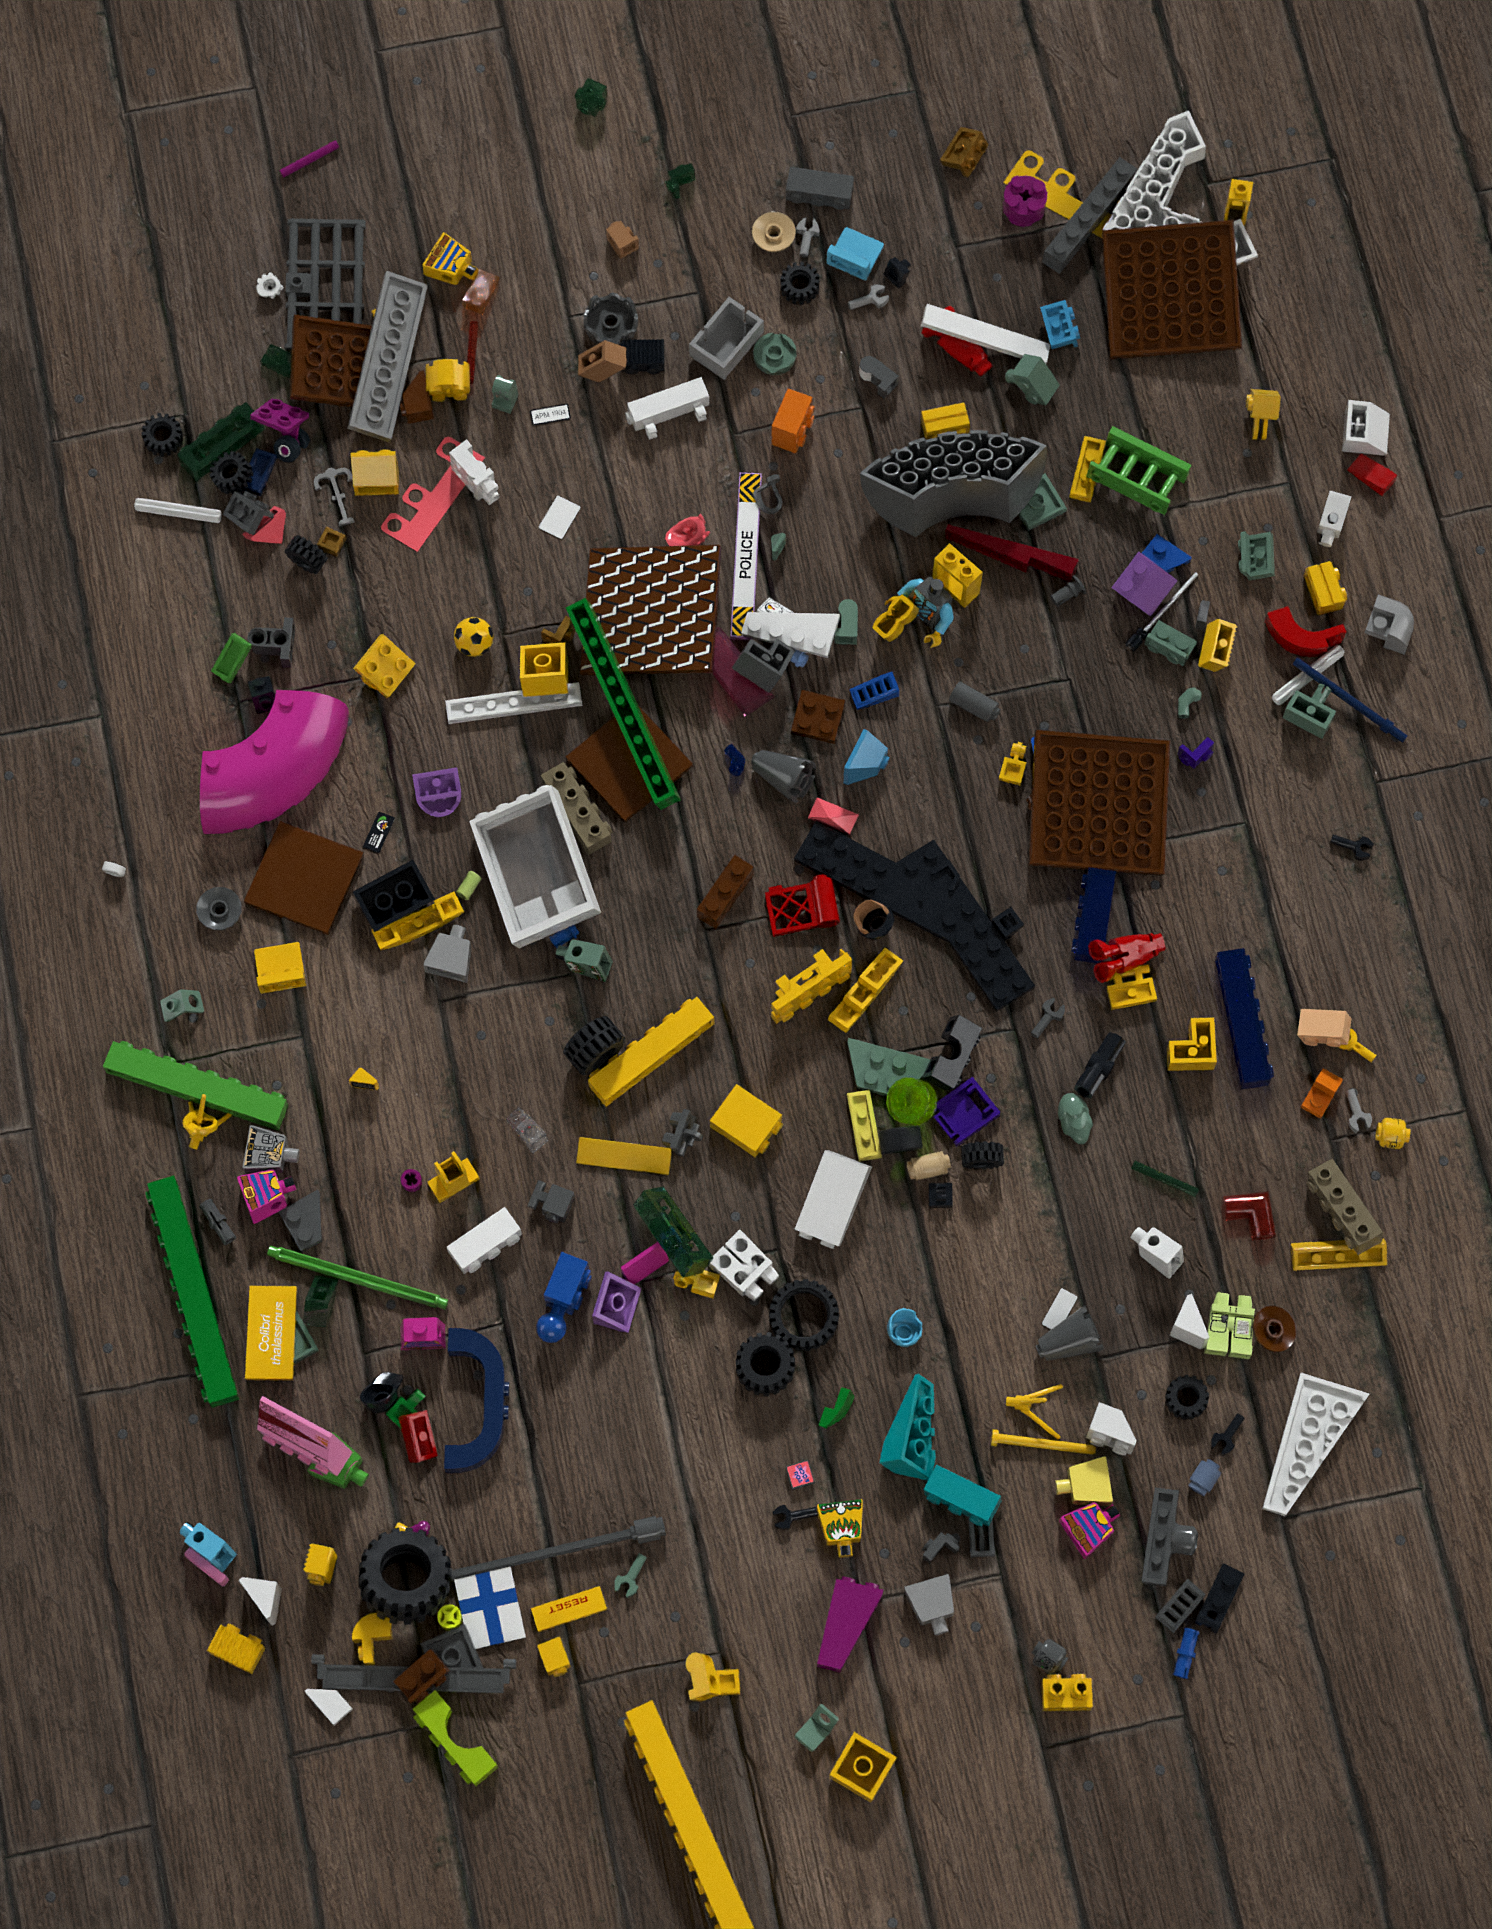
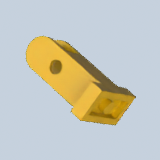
M454 1151L451 1153L452 1157L440 1164L438 1162L434 1163L437 1176L427 1182L439 1203L480 1179L468 1158L461 1161Z

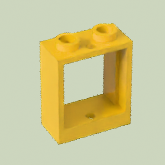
M949 543L934 558L932 578L941 580L944 585L943 588L965 608L980 593L983 572Z

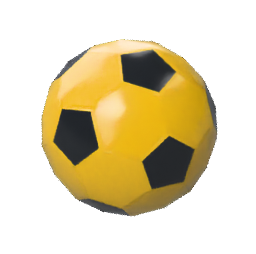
M466 618L457 625L454 631V642L457 649L464 655L471 657L481 656L493 644V631L491 626L481 618Z

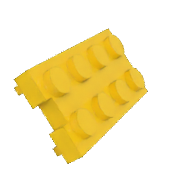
M822 949L813 955L817 962L790 979V981L786 975L777 979L775 982L780 989L775 994L779 999L771 1003L773 1010L771 1017L775 1023L788 1021L794 1016L795 1011L800 1008L803 1010L810 1006L814 998L819 995L822 997L829 993L833 985L836 983L842 984L848 980L852 969V958L849 954L840 949L839 958L832 962ZM815 970L817 975L809 979L813 975L812 971ZM801 978L802 980L809 979L801 986L796 983Z

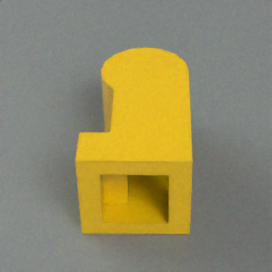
M701 1653L690 1654L686 1659V1668L691 1673L694 1688L688 1690L690 1700L702 1702L721 1695L712 1658Z

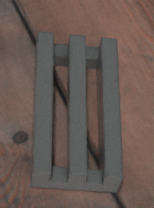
M968 1516L971 1558L995 1557L993 1519L988 1526L989 1551H985L983 1525L978 1526L980 1551H975L974 1523L969 1521L970 1517Z

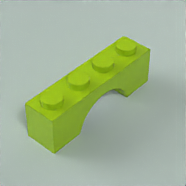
M436 1690L413 1708V1711L416 1713L413 1717L421 1728L426 1726L430 1730L431 1734L428 1737L437 1747L440 1745L444 1747L447 1751L444 1756L452 1766L456 1763L462 1769L459 1774L468 1785L471 1782L475 1786L479 1785L498 1768L497 1764L482 1746L467 1749L451 1741L447 1732V1724L452 1710Z

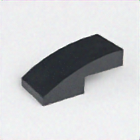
M1012 907L992 919V924L1004 941L1008 940L1024 926V923Z

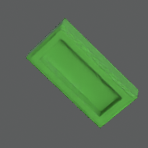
M232 633L211 672L227 683H232L253 645L236 633Z

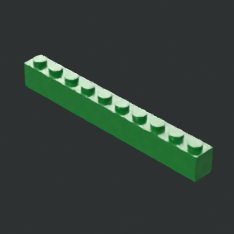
M584 598L566 607L655 805L662 810L680 801V796L592 604Z
M173 1175L147 1183L149 1191H146L145 1195L148 1204H153L155 1210L154 1213H151L155 1227L159 1226L161 1234L157 1235L161 1249H166L167 1256L163 1258L167 1270H172L174 1277L170 1279L173 1292H178L180 1300H177L176 1304L179 1314L184 1313L186 1322H183L182 1325L185 1335H190L192 1344L188 1346L191 1357H196L198 1362L195 1372L198 1380H203L205 1388L201 1389L204 1402H209L211 1407L214 1408L240 1400L178 1182Z

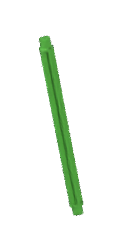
M270 1245L267 1252L268 1256L274 1257L278 1261L411 1300L435 1309L438 1307L446 1310L449 1300L441 1298L438 1294L429 1293L283 1247L277 1248Z

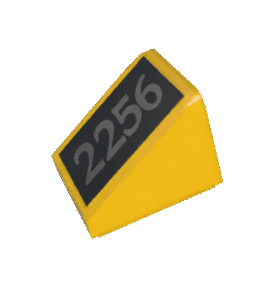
M359 1067L349 1079L350 1086L370 1090L379 1089L378 1081L363 1068Z

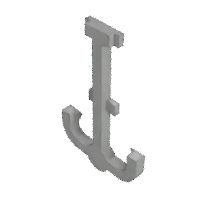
M328 468L325 473L315 477V490L322 489L319 485L320 480L326 478L331 480L335 492L332 500H337L343 520L339 522V526L354 523L353 518H347L342 499L346 497L344 493H339L335 480L337 475L346 474L347 481H352V473L347 468L336 470Z

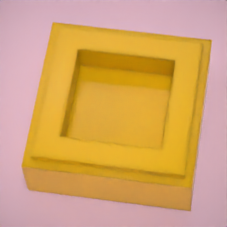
M739 1669L716 1670L721 1692L719 1696L740 1695Z

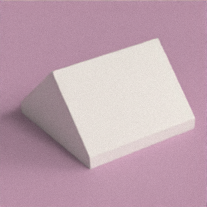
M1189 1294L1185 1299L1170 1336L1198 1349H1203L1209 1340V1335L1193 1295Z
M242 1577L239 1580L263 1615L271 1626L276 1624L282 1592L278 1583Z

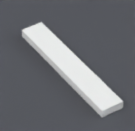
M927 304L921 323L922 327L1020 359L1024 354L1039 356L1045 364L1047 363L1050 350L1049 343Z
M579 682L569 683L567 694L523 697L522 690L445 701L448 724L582 706Z

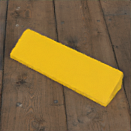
M579 1137L576 1163L669 1175L672 1149Z
M1383 1238L1381 1243L1359 1255L1354 1249L1351 1250L1347 1246L1345 1240L1291 1243L1293 1271L1387 1265V1243Z

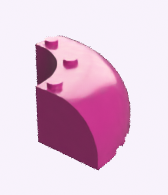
M276 690L274 703L269 715L259 729L251 736L229 748L203 751L200 777V817L204 834H223L233 832V830L253 828L254 825L279 817L284 811L303 801L318 782L320 783L327 775L335 757L337 758L348 725L349 709L347 705L334 697L321 693Z

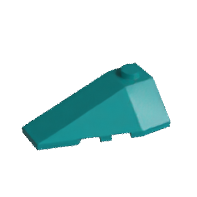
M915 1374L883 1443L879 1463L895 1474L929 1480L936 1459L935 1450H932L931 1437L935 1436V1428H931V1415L934 1413V1384L920 1374Z

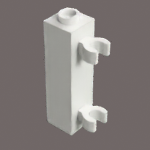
M700 377L627 403L628 412H625L628 424H633L635 431L645 428L650 440L657 437L655 424L694 411L698 422L707 420L705 416L707 413L704 407L709 406V394Z

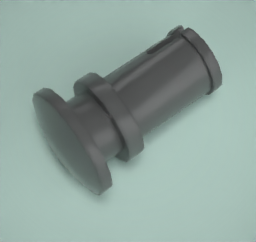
M1075 575L1072 576V582L1068 581L1065 587L1050 595L1057 607H1060V605L1072 597H1078L1080 592L1083 595L1086 594L1083 583Z

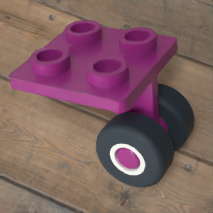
M270 399L250 415L251 420L281 431L283 436L274 443V452L281 461L286 463L293 462L299 457L301 448H307L310 438L299 426L309 418L308 412L303 411L299 407L285 404L279 399Z

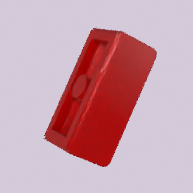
M427 1410L400 1416L399 1421L409 1462L418 1463L437 1457L438 1454Z

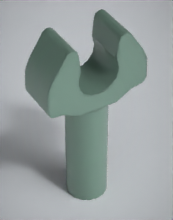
M639 1553L627 1575H618L614 1583L615 1592L619 1591L622 1584L627 1583L630 1588L626 1593V1598L636 1594L638 1586L635 1583V1579L647 1557Z

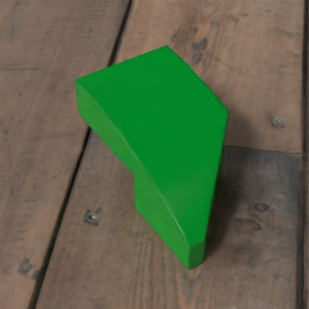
M841 1387L834 1409L824 1408L819 1427L828 1428L846 1416L855 1398L850 1389Z

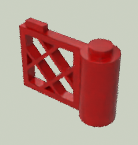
M817 875L813 877L810 883L783 888L782 885L768 887L769 892H765L773 937L818 927L829 928L840 923L833 882L826 875ZM806 890L807 898L802 905L792 899L797 892ZM782 896L786 899L780 910L772 905L771 897ZM790 902L799 907L793 918L783 912ZM804 910L811 915L812 922L802 924L797 921V918ZM781 915L790 920L786 928L777 930L776 921Z

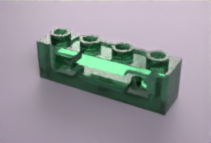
M247 402L233 408L227 417L216 421L210 430L199 434L193 443L185 445L177 454L181 466L196 482L210 472V467H215L212 463L214 460L216 462L219 461L217 458L219 455L223 458V453L225 452L229 455L231 451L236 452L265 430L263 424L250 419V415L254 410Z
M664 1186L644 1190L633 1206L681 1276L684 1278L703 1273L714 1258ZM663 1199L665 1200V1202L667 1203V1205H668V1206L670 1207V1209H671V1211L669 1212V1214H667V1213L665 1212V1210L668 1209L667 1205H666V1206H661V1205H660V1202H661ZM692 1240L699 1251H692L694 1244L690 1243Z

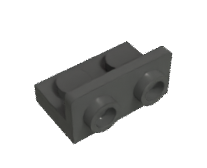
M234 491L223 515L247 533L254 535L263 517L273 518L275 514L268 510L269 506L259 500L256 501L257 497L247 491L244 494Z

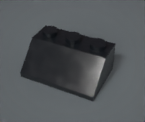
M414 860L401 865L352 892L357 905L374 932L435 900Z

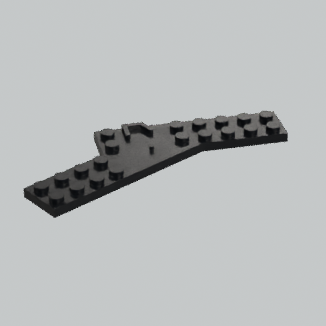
M818 821L814 823L794 857L795 862L820 875H826L833 882L867 900L886 904L893 914L948 942L996 1012L1035 988V984L935 840L930 841L898 862H894Z

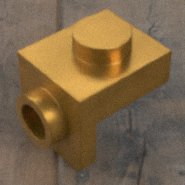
M565 616L555 634L543 628L541 637L544 644L566 643L567 640L571 641L576 630L571 619Z

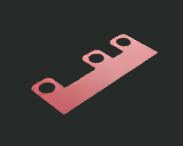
M445 437L437 447L436 453L451 462L450 455H446L442 451L444 444L453 443L457 447L461 443L451 437ZM473 451V456L476 460L483 461L485 457ZM451 466L432 492L418 484H411L402 496V499L405 503L417 509L418 512L411 521L396 513L389 514L381 525L382 531L418 552L462 491L465 484L453 472ZM417 489L422 492L423 498L421 501H410L409 493L412 490ZM391 519L400 520L402 527L399 531L392 532L388 529L387 524Z

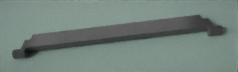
M312 1654L311 1663L317 1664V1679H323V1689L401 1691L394 1683V1680L410 1667L325 1664V1655ZM504 1659V1669L447 1667L450 1670L446 1674L448 1679L438 1688L434 1685L428 1692L436 1690L437 1692L504 1693V1684H510V1669L517 1668V1659Z

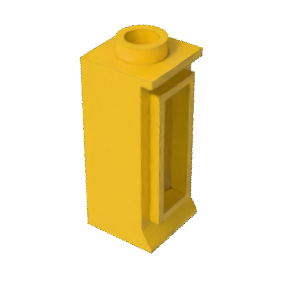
M1231 179L1223 221L1228 220L1230 209L1242 210L1241 221L1245 226L1253 182Z

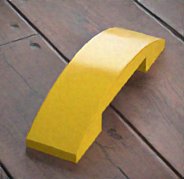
M455 891L434 900L435 904L397 920L376 932L371 929L380 950L396 947L422 937L464 913Z

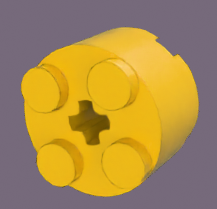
M440 359L433 361L432 366H429V363L426 364V391H429L433 401H444L445 397H454L455 400L467 399V394L470 393V368L467 362L463 361L464 365L458 364L456 359Z

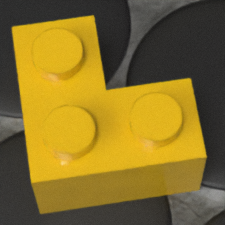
M1191 1018L1188 1025L1189 1040L1168 1042L1166 1048L1168 1071L1214 1070L1217 1057L1214 1018Z

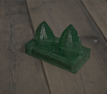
M270 344L260 360L261 365L291 379L292 353Z

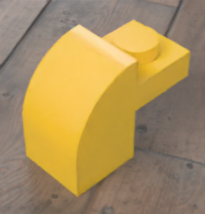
M377 1613L366 1615L357 1622L353 1629L352 1641L354 1643H362L361 1646H358L359 1660H363L364 1665H375L373 1641L391 1640L392 1625L388 1617L382 1620L377 1617Z

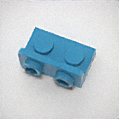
M1066 300L1040 307L1051 349L1072 343L1074 348L1078 347L1077 339H1080L1078 327H1073L1071 320L1075 319L1072 306L1067 307Z

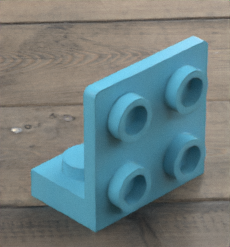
M845 227L836 245H830L827 250V264L866 281L884 247V243Z

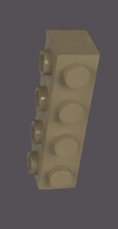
M562 762L540 775L543 786L551 785L559 791L572 831L588 855L611 843V833L613 832L607 821L602 822L600 819V810L595 803L591 804L587 798L589 794L583 785H578L575 780L577 775L572 767L567 768L566 764Z
M1333 1159L1308 1172L1307 1186L1312 1194L1316 1193L1320 1198L1319 1203L1322 1209L1330 1213L1333 1225L1338 1231L1341 1230L1343 1232L1345 1242L1351 1250L1354 1249L1359 1255L1382 1242L1383 1231Z

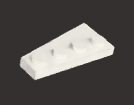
M747 612L741 634L742 636L772 644L777 638L795 650L828 658L840 614Z

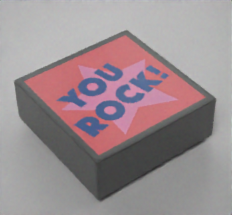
M808 1460L785 1466L792 1490L815 1484Z

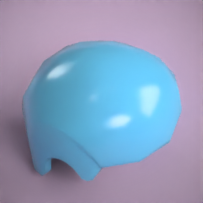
M906 1308L896 1310L888 1320V1336L896 1345L901 1347H909L916 1344L922 1336V1322L917 1318L916 1312Z

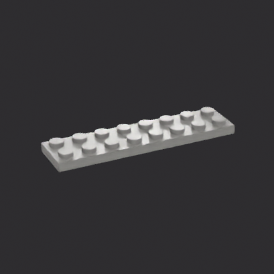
M386 271L384 274L347 429L386 442L391 441L427 291V284Z

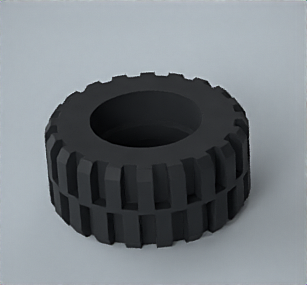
M406 1527L405 1531H399V1528L391 1529L390 1534H387V1532L379 1534L378 1541L373 1539L368 1544V1549L364 1550L359 1565L358 1585L361 1590L362 1600L367 1602V1608L371 1612L376 1610L377 1617L382 1620L388 1617L390 1623L397 1624V1621H404V1625H411L412 1620H417V1623L425 1621V1615L432 1617L437 1613V1607L441 1608L450 1590L451 1562L449 1556H446V1549L443 1545L438 1546V1539L434 1536L428 1538L423 1530L413 1532V1528ZM409 1561L423 1568L428 1579L421 1587L415 1590L400 1591L390 1587L384 1581L382 1572L395 1562Z

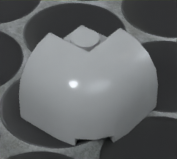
M1378 594L1365 634L1385 640L1383 648L1405 655L1414 628L1413 615L1410 609L1403 603Z

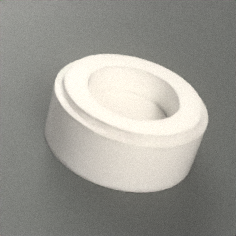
M105 861L102 870L112 876L124 877L126 868Z

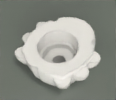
M271 272L268 275L263 274L262 278L257 279V292L262 297L274 299L275 295H280V290H283L280 281Z

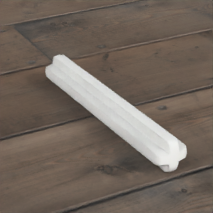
M136 498L134 505L136 511L220 523L222 518L220 510Z
M1335 645L1310 666L1319 673H1322L1340 659L1345 651L1340 645ZM1301 672L1272 695V700L1277 705H1281L1293 696L1296 690L1299 691L1313 679L1304 672Z

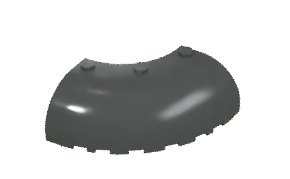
M971 430L970 434H957V431L937 434L936 438L925 440L923 437L908 443L907 447L899 450L895 448L890 451V455L883 459L878 458L860 473L861 486L867 500L882 518L898 529L915 537L936 523L960 516H987L1010 523L1028 504L1041 481L1046 465L1047 445L1025 437H1021V439L1009 437V433L1001 432V435L988 434V431Z

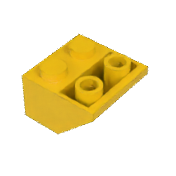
M384 449L379 452H368L360 450L356 453H351L355 496L399 494V467L395 451Z

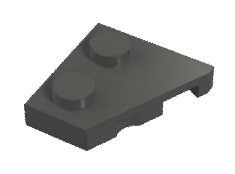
M318 1190L279 1211L282 1220L301 1253L322 1242L321 1197Z

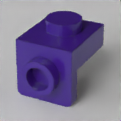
M1207 737L1193 752L1182 744L1177 753L1180 761L1186 766L1190 765L1195 769L1202 760L1206 762L1213 755L1214 742Z

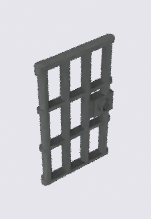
M287 220V225L289 226V260H287L286 266L289 267V272L286 273V296H288V302L286 303V309H288L286 351H292V323L296 310H310L309 317L318 318V310H331V320L340 321V310L353 311V323L362 324V310H364V304H362L363 268H365V262L363 261V231L366 229L365 220ZM298 227H311V260H298ZM320 227H333L332 260H319ZM342 228H355L354 261H341ZM297 267L310 268V274L297 273ZM319 268H332V303L319 302ZM341 268H354L353 303H340ZM310 296V302H297V297Z

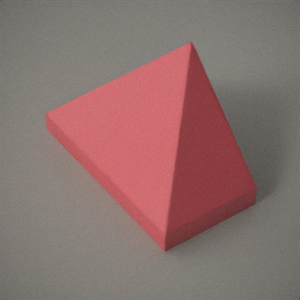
M274 506L269 510L275 514L273 518L264 516L254 535L246 531L242 535L253 542L282 544L286 512Z
M817 798L808 819L815 822L818 821L850 836L859 814Z

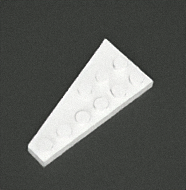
M1300 1373L1262 1507L1263 1510L1286 1516L1367 1399L1369 1393Z

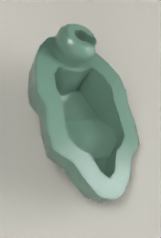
M1068 1093L1062 1097L1058 1106V1117L1061 1121V1127L1064 1134L1070 1136L1076 1143L1084 1144L1087 1142L1093 1126L1089 1108L1079 1095Z

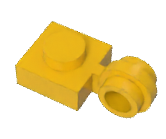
M1018 742V744L1013 743L1010 756L1014 757L1013 759L1004 757L999 775L1000 781L1021 786L1027 763L1019 760V758L1024 759L1027 748L1022 742Z
M681 1268L674 1273L673 1280L674 1284L680 1288H687L688 1285L693 1284L691 1293L714 1299L720 1274L698 1268L696 1276L691 1275L689 1270Z

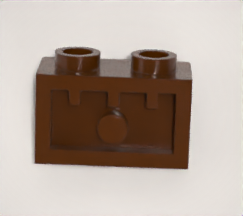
M429 1649L396 1678L394 1683L405 1694L410 1704L414 1702L419 1704L430 1695L427 1691L435 1685L438 1688L448 1679L446 1674L450 1670L436 1653Z

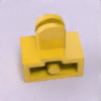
M1251 389V394L1246 395L1245 407L1250 412V417L1254 418L1252 439L1257 440L1260 419H1262L1261 440H1266L1268 419L1277 420L1279 418L1281 396L1278 391Z

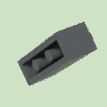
M790 167L786 186V200H790L793 203H810L818 207L830 206L838 210L850 209L854 176Z

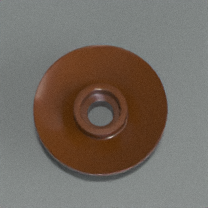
M1266 1306L1260 1309L1254 1317L1253 1333L1258 1343L1266 1350L1282 1352L1293 1344L1296 1337V1326L1293 1318L1286 1310L1278 1306Z

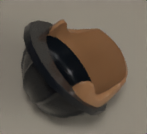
M867 900L855 909L854 921L858 932L863 937L877 940L884 937L892 929L894 915L886 904Z

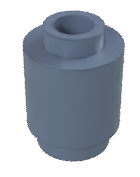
M1210 1459L1206 1462L1201 1460L1189 1479L1191 1482L1188 1487L1201 1496H1205L1207 1492L1210 1493L1222 1474L1218 1470L1220 1466Z

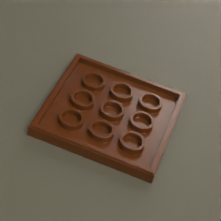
M294 315L292 323L290 399L353 407L372 325Z
M639 707L674 783L693 767V763ZM615 716L565 756L571 766L624 822H627L653 800Z
M280 821L247 892L244 903L329 935L364 857V852Z

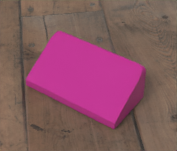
M659 1241L621 1266V1272L628 1282L635 1285L666 1264L669 1258Z

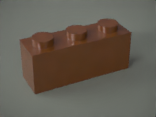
M734 855L698 906L697 918L717 929L754 876V866Z

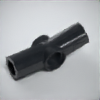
M1109 1032L1097 1052L1092 1054L1085 1066L1084 1073L1080 1076L1074 1087L1078 1095L1091 1099L1101 1082L1107 1079L1115 1065L1116 1058L1126 1044V1041L1121 1036Z

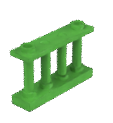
M1113 426L1109 431L1105 444L1109 446V449L1099 464L1093 461L1090 462L1086 477L1149 507L1154 512L1165 515L1171 501L1166 498L1176 480L1185 483L1191 469V464ZM1117 451L1129 456L1119 474L1107 469ZM1137 461L1149 466L1139 484L1127 479ZM1156 471L1168 476L1159 493L1147 488Z

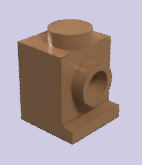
M622 221L613 222L606 229L607 240L620 259L639 249L638 237L634 236L628 226L625 227Z

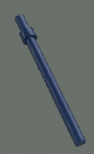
M1297 657L1292 665L1319 684H1324L1325 688L1328 686L1333 694L1380 726L1379 729L1385 734H1391L1402 743L1408 735L1395 727L1394 722L1388 718L1385 720Z

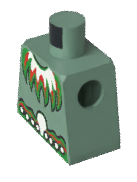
M573 939L569 947L559 945L556 950V958L564 960L570 971L606 982L613 961L605 946Z

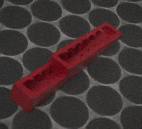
M949 524L946 528V539L1025 573L1030 565L1062 580L1071 582L1072 576L1078 567L1079 559Z

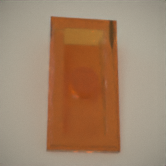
M479 270L462 299V306L483 315L500 277Z

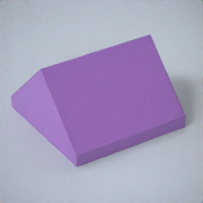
M605 1272L592 1315L593 1324L628 1333L641 1288L610 1272Z

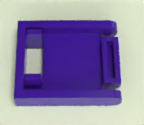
M973 1077L928 1109L930 1114L935 1113L937 1110L939 1111L934 1116V1119L950 1139L957 1135L959 1136L953 1142L956 1147L1001 1114ZM976 1092L986 1104L987 1108L983 1112L978 1109L969 1097L972 1093Z

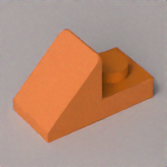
M1323 1068L1300 1108L1321 1119L1343 1079Z

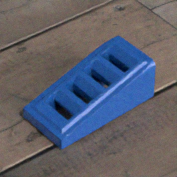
M893 672L883 674L849 689L856 710L899 697L900 692ZM886 683H889L890 690L888 691L885 686ZM877 686H880L882 691L881 694H878V691L876 689ZM868 689H871L874 697L870 698ZM859 692L863 693L865 701H861Z

